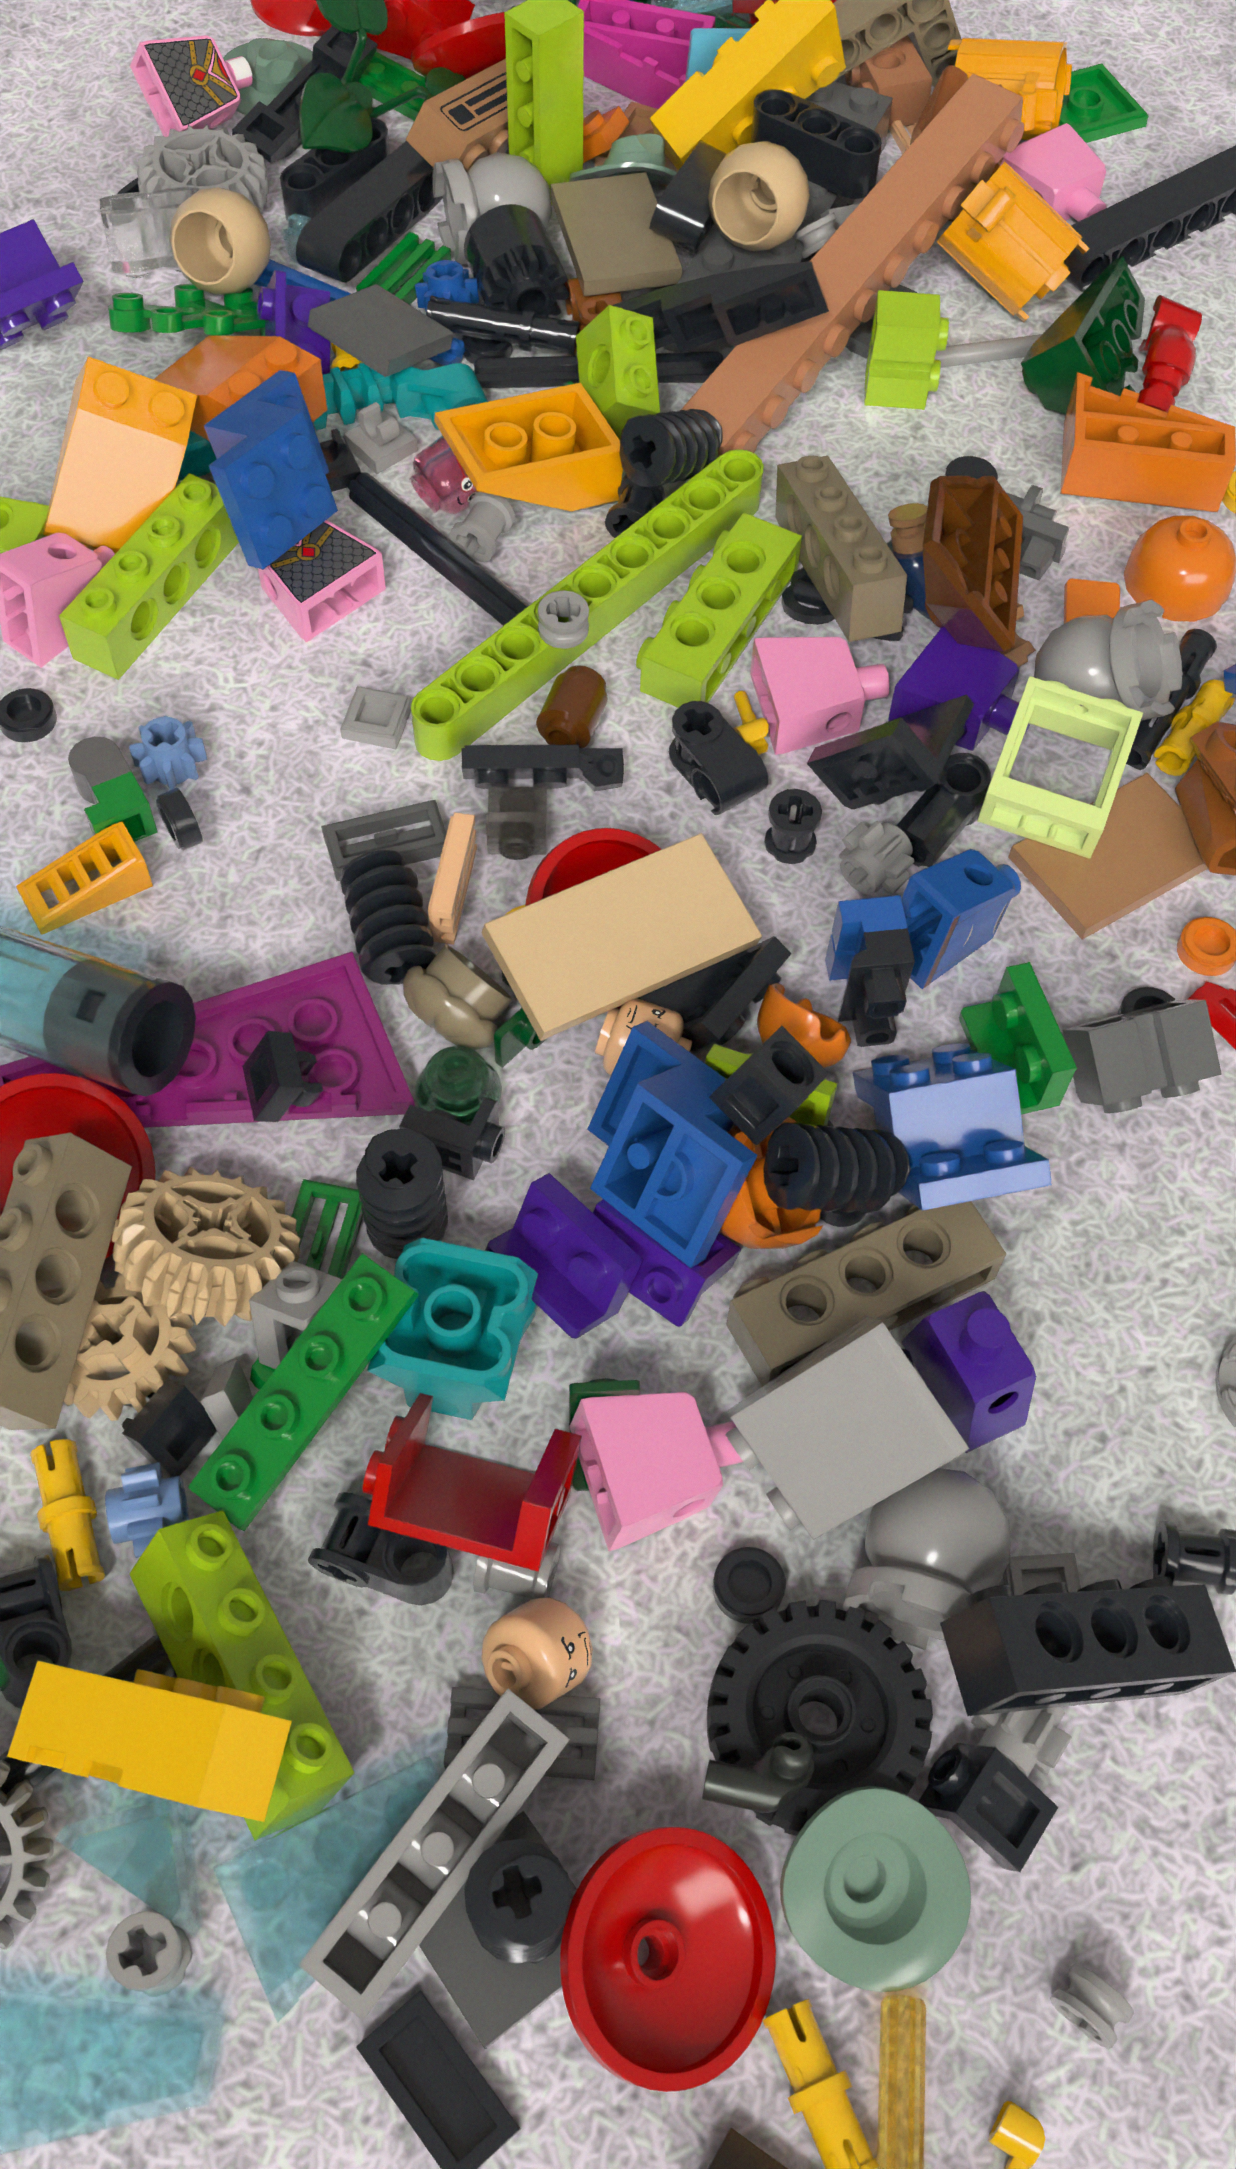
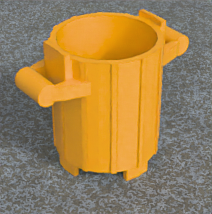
M962 38L950 41L948 50H958L955 66L964 71L968 78L975 74L996 85L1001 84L1003 88L1023 97L1021 122L1024 123V131L1021 140H1030L1059 127L1064 95L1070 94L1072 64H1067V42Z
M1005 161L986 183L983 180L980 181L960 205L963 208L960 214L936 241L1012 316H1018L1023 322L1029 316L1021 308L1035 294L1041 300L1050 290L1054 292L1071 273L1068 270L1069 267L1063 261L1076 247L1082 254L1089 250V247L1081 240L1082 236Z

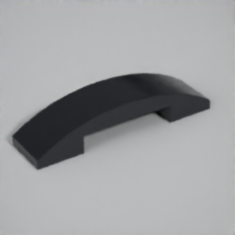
M332 25L313 45L312 60L268 106L259 101L232 129V135L243 134L245 141L256 144L258 154L262 155L270 163L277 162L292 154L302 144L299 110L304 85L311 76L317 73H330L341 80L357 42L356 33H344ZM368 37L352 82L359 81L377 51V43Z

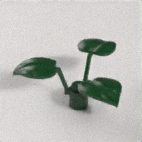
M316 0L323 16L338 30L348 34L356 33L357 42L341 80L330 73H317L311 76L304 85L299 110L302 147L307 150L328 149L344 153L359 152L365 149L372 139V122L370 117L378 118L415 98H422L426 101L466 80V78L444 67L433 68L425 77L426 88L423 86L415 87L374 108L372 106L373 98L367 87L359 82H352V79L367 43V33L380 35L387 27L388 15L384 0Z

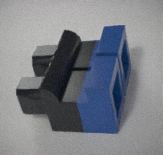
M901 895L838 901L825 958L829 981L847 979L838 1014V1022H853L857 1046L866 1047L891 1044L894 1042L897 1034L894 1016L904 1012L907 1002L905 992L915 963Z

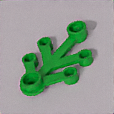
M194 284L174 286L176 307L144 304L143 295L138 293L112 295L113 304L108 306L110 329L126 333L143 332L151 329V318L152 330L159 333H177L186 329L203 327L205 334L225 336L231 335L234 332L260 328V336H265V320L258 319L257 302L254 301L253 289L249 287L241 293L224 294V306L205 299L204 290L198 289Z

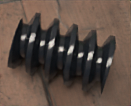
M694 408L677 412L670 411L645 416L639 415L627 420L621 433L619 454L622 468L630 480L643 487L650 488L657 485L689 480L717 459L722 443V427L713 415L705 410Z
M393 850L368 852L352 859L343 868L339 878L342 893L345 895V906L349 914L351 931L354 934L356 951L359 954L361 972L369 980L381 985L403 984V980L410 968L421 966L423 969H426L438 954L432 948L434 945L433 934L427 929L429 925L427 912L422 909V893L417 890V874L411 868L404 867L403 856Z
M784 1122L773 1131L767 1143L763 1166L764 1184L768 1196L778 1207L787 1210L801 1208L807 1211L820 1209L827 1212L840 1210L843 1212L859 1211L862 1213H872L879 1211L890 1200L891 1196L896 1195L904 1187L907 1176L910 1173L909 1157L902 1141L891 1132L878 1129H851L843 1126H814L805 1123L793 1124L789 1122Z
M390 1129L373 1136L365 1149V1155L356 1169V1185L359 1190L366 1232L373 1247L384 1256L398 1259L403 1252L404 1246L420 1238L441 1241L448 1226V1209L442 1161L435 1144L422 1133L409 1129Z
M523 1838L501 1841L483 1851L470 1868L464 1889L466 1913L481 1946L496 1959L512 1964H537L553 1954L562 1941L563 1928L566 1924L571 1905L568 1873L564 1870L558 1857L545 1846ZM522 1887L523 1894L527 1899H530L531 1914L525 1918L516 1919L514 1911L509 1906L507 1892L514 1888Z

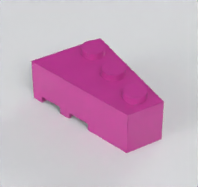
M580 0L578 7L584 11V76L635 102L659 109L685 83L691 30L694 28H715L716 17L629 0Z

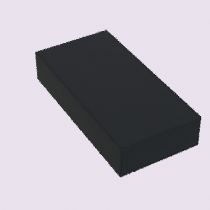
M421 1990L356 2046L441 2169H479L521 2130Z

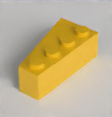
M767 0L754 13L759 21L739 41H734L730 37L717 50L718 54L713 61L712 68L705 75L702 72L696 71L650 117L654 133L659 134L665 139V154L678 171L700 141L726 154L740 145L751 143L754 99L759 93L776 89L806 99L819 88L830 85L838 77L839 73L846 69L836 8L831 0H779L776 4L771 0Z

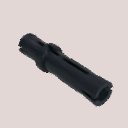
M430 296L426 311L428 317L459 335L519 345V349L522 351L530 352L532 348L576 355V335L581 330L580 321L561 320L537 315V310L525 308L524 312L510 311L480 304L453 301L437 296Z
M1191 629L1182 637L1179 645L1183 672L1182 686L1180 690L1170 691L1168 701L1175 709L1168 715L1157 717L1152 727L1149 726L1152 718L1140 721L1126 762L1127 765L1138 770L1146 768L1152 754L1166 731L1170 728L1175 715L1180 710L1184 701L1196 694L1201 684L1200 674L1209 658L1212 657L1217 649L1214 637L1208 632L1201 629Z

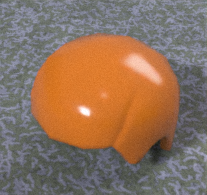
M775 983L769 985L757 1017V1027L762 1044L783 1026L823 1068L833 1066L842 1060L851 1044L847 1028L833 1018L814 1011L810 1000L807 998H802L797 1003L787 999L784 996L785 988L782 984Z

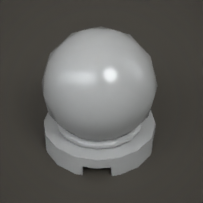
M496 152L478 159L467 172L458 158L447 159L446 161L434 164L433 197L443 196L446 217L445 222L437 223L443 245L451 248V258L455 257L456 262L462 265L468 264L464 254V242L467 232L482 214L495 207L508 204L525 206L534 211L540 217L545 229L547 228L552 216L549 185L539 169L525 158Z
M1153 600L1120 607L1114 619L1108 615H1083L1051 631L1036 654L1034 678L1044 681L1061 682L1072 690L1096 698L1117 700L1128 708L1143 712L1141 720L1162 717L1172 713L1175 709L1168 702L1170 691L1180 690L1182 686V660L1178 639L1175 632L1164 634L1161 624L1157 617L1163 614L1164 609Z
M937 1468L875 1504L867 1520L865 1551L872 1567L868 1566L853 1571L842 1606L845 1610H848L850 1606L854 1608L859 1606L866 1611L864 1619L874 1625L878 1620H881L892 1629L890 1635L892 1639L900 1642L904 1641L911 1646L926 1650L929 1637L945 1641L940 1623L967 1609L966 1597L982 1589L998 1586L1010 1561V1524L994 1493L965 1471Z

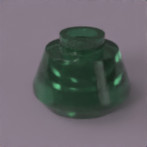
M464 1046L447 1047L434 1054L420 1072L415 1085V1097L419 1108L427 1111L435 1109L447 1111L459 1118L463 1124L469 1126L485 1097L498 1101L499 1105L502 1095L501 1080L495 1068L478 1052Z

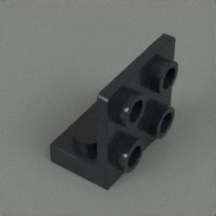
M963 695L817 746L813 750L807 765L843 806L853 810L870 804L879 805L893 797L916 790L918 792L928 790L942 778L945 771L944 766L955 743L965 731L964 725L974 703L968 695Z

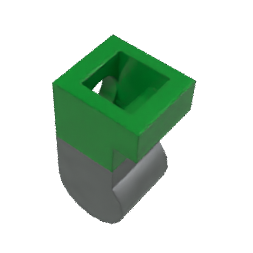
M96 736L85 738L76 743L70 750L68 761L79 794L84 800L95 804L84 809L93 836L121 821L134 842L158 833L149 802L119 747L108 738Z

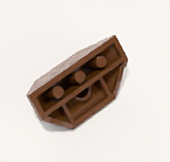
M939 476L930 482L922 545L926 595L925 607L933 623L939 628L945 627L958 644L1006 651L1014 647L1023 515L994 476H982L978 479L970 476Z

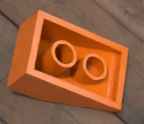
M207 336L153 379L197 395L190 430L208 441L209 438L204 425L279 370L296 374L312 423L327 411L321 359L280 336Z

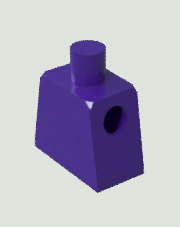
M945 627L940 628L895 685L888 720L890 721L945 701L968 695L973 701L974 706L964 725L965 731L955 745L974 751L990 728L1008 736L1019 706V702L1013 700L1012 695L1020 670L1015 662L999 651L958 644ZM1028 723V726H1027V728H1026L1025 733L1027 732V730H1028V728H1029V726H1030L1029 723Z
M985 1291L978 1292L928 1315L902 1340L901 1343L906 1350L910 1351L912 1361L926 1386L969 1447L965 1453L1026 1425L1036 1381L1034 1366L1011 1331L1007 1318L999 1311L988 1293ZM996 1401L998 1406L989 1409L990 1405Z

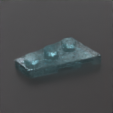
M425 1756L213 1867L277 2023L299 2001V1997L315 1981L313 1977L299 1966L300 1961L439 1779L430 1756Z

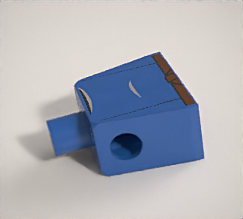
M969 849L910 876L902 896V904L915 960L910 978L921 989L928 986L994 937L1011 899L1017 896L1021 890L1019 876L1013 868L1006 864H999L995 867L979 851Z

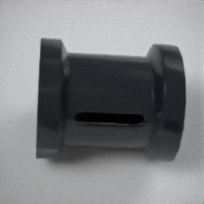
M626 474L621 485L618 487L619 500L617 504L608 510L605 525L607 531L614 538L619 536L664 500V487L662 485L650 488L638 486Z
M787 789L777 793L771 800L768 817L772 827L766 831L764 843L767 852L773 855L777 861L797 864L803 862L815 852L817 840L814 830L820 824L822 808L814 795L805 790ZM792 805L797 806L795 820H789ZM791 836L796 837L793 851L789 850Z
M1160 1521L1153 1540V1578L1167 1576L1171 1578L1172 1583L1174 1581L1212 1585L1218 1594L1232 1595L1236 1590V1530L1224 1528L1220 1529L1219 1533L1215 1535L1178 1530L1174 1522Z

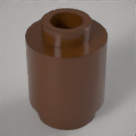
M581 665L569 667L565 672L556 677L536 721L540 735L549 745H579V748H585L589 744L607 704V686L604 678L597 671Z

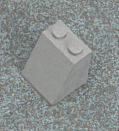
M868 1315L729 1409L728 1413L736 1427L725 1434L749 1470L759 1463L766 1469L777 1486L766 1493L789 1530L791 1531L802 1523L813 1540L957 1458L969 1449L884 1323Z

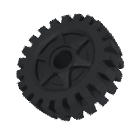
M805 1600L791 1602L785 1610L778 1612L775 1607L761 1614L756 1623L753 1625L749 1623L738 1633L731 1646H728L716 1669L708 1696L707 1736L710 1752L713 1753L716 1761L749 1768L773 1747V1740L785 1732L801 1734L811 1743L814 1752L812 1759L814 1771L808 1785L777 1811L770 1813L753 1811L756 1813L757 1819L770 1827L774 1824L785 1829L784 1833L795 1836L799 1834L806 1822L818 1809L842 1792L857 1787L877 1786L886 1787L907 1795L925 1764L924 1761L931 1744L933 1732L930 1731V1722L933 1717L931 1699H926L925 1689L927 1681L922 1669L915 1670L911 1662L913 1653L904 1641L897 1644L890 1637L892 1629L881 1620H878L874 1625L864 1619L866 1611L852 1606L847 1611L836 1609V1601L819 1600L816 1606H807ZM813 1701L827 1705L835 1714L837 1730L827 1735H818L810 1732L800 1720L799 1707Z

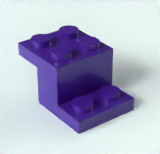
M34 219L0 233V350L21 341L24 338L22 333L24 329L39 323L42 330H47L67 320L69 316L66 311L76 304L75 298L84 282L74 262L62 267L59 266Z

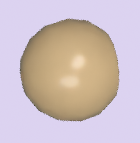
M768 141L743 144L726 154L711 178L708 194L711 218L720 234L734 246L748 251L776 248L791 239L804 220L810 198L807 175L799 160L785 147Z
M216 187L200 189L179 205L171 221L169 240L173 258L185 278L198 289L212 294L224 295L241 293L261 277L269 263L271 240L267 223L255 204L243 194Z

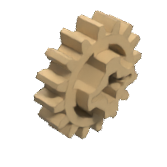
M121 1273L118 1274L114 1287L106 1289L99 1280L64 1403L67 1406L74 1403L83 1416L91 1418L101 1407L111 1421H116L122 1413L123 1405L130 1403L139 1413L147 1404L146 1396L153 1392L156 1393L170 1375H187L189 1369L179 1355L196 1350V1343L188 1332L194 1326L191 1316L179 1312L168 1319L166 1306L162 1304L144 1306L141 1291L125 1290V1277Z

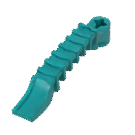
M360 363L357 369L340 371L339 367L330 369V374L323 375L327 411L317 418L313 425L316 431L326 428L328 415L339 413L344 425L355 423L356 409L366 408L377 402L380 405V412L383 411L384 404L393 403L400 418L412 416L430 419L435 429L439 430L434 422L435 412L489 401L473 369L463 363L449 364L429 370H421L410 366L388 377H384L366 364ZM191 430L177 481H182L189 473L197 477L210 473L209 465L217 460L210 442Z

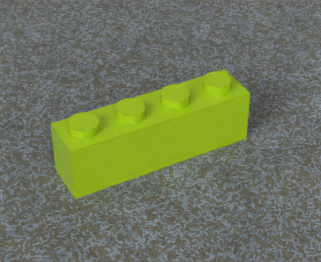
M527 0L505 12L509 154L523 157L539 169L549 185L551 197V184L569 182L570 174L583 170L584 11L568 0Z

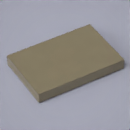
M646 172L551 184V201L584 296L675 285L682 277V266L672 240L649 229L658 203Z

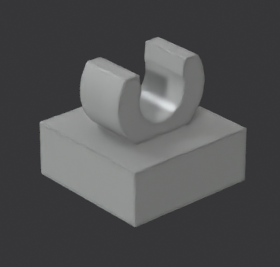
M377 402L359 411V425L345 432L344 438L351 452L374 473L379 474L415 453L418 449L417 438L385 410L380 412V405Z

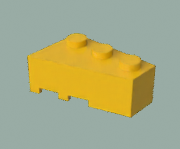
M37 1661L7 1757L59 1768L63 1772L82 1777H96L116 1783L119 1787L190 1806L264 1822L292 1721L262 1714L261 1711L265 1697L223 1686L216 1687L179 1677L173 1678L137 1669L132 1683Z

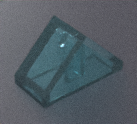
M165 1800L67 1824L55 1838L56 1841L191 1936L195 1937L203 1925L189 1810L182 1803Z

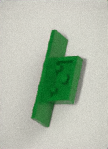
M362 1253L306 1329L296 1339L292 1348L262 1388L252 1398L248 1407L187 1488L217 1512L223 1510L228 1521L239 1530L245 1532L419 1294Z

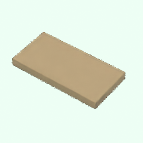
M702 833L484 924L481 932L540 1041L754 947L762 938L759 929Z

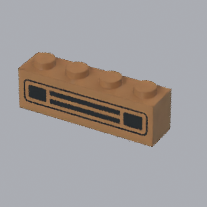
M506 59L424 101L405 140L433 168L436 162L458 158L467 172L478 159L496 152L505 153L509 148Z

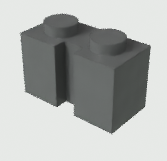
M1174 1000L1063 1029L1065 1042L1077 1067L1073 1079L1078 1098L1081 1103L1103 1106L1104 1113H1118L1141 1107V1096L1151 1094L1152 1090L1160 1089L1163 1098L1188 1095L1200 1090L1199 1080L1222 1075L1206 1000Z

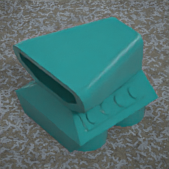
M420 1238L406 1244L395 1264L394 1276L417 1292L419 1296L371 1359L367 1371L403 1388L406 1404L409 1407H412L419 1393L433 1396L431 1412L473 1420L483 1402L505 1401L520 1340L533 1321L538 1306L531 1298L538 1273L522 1260L513 1256L426 1238Z

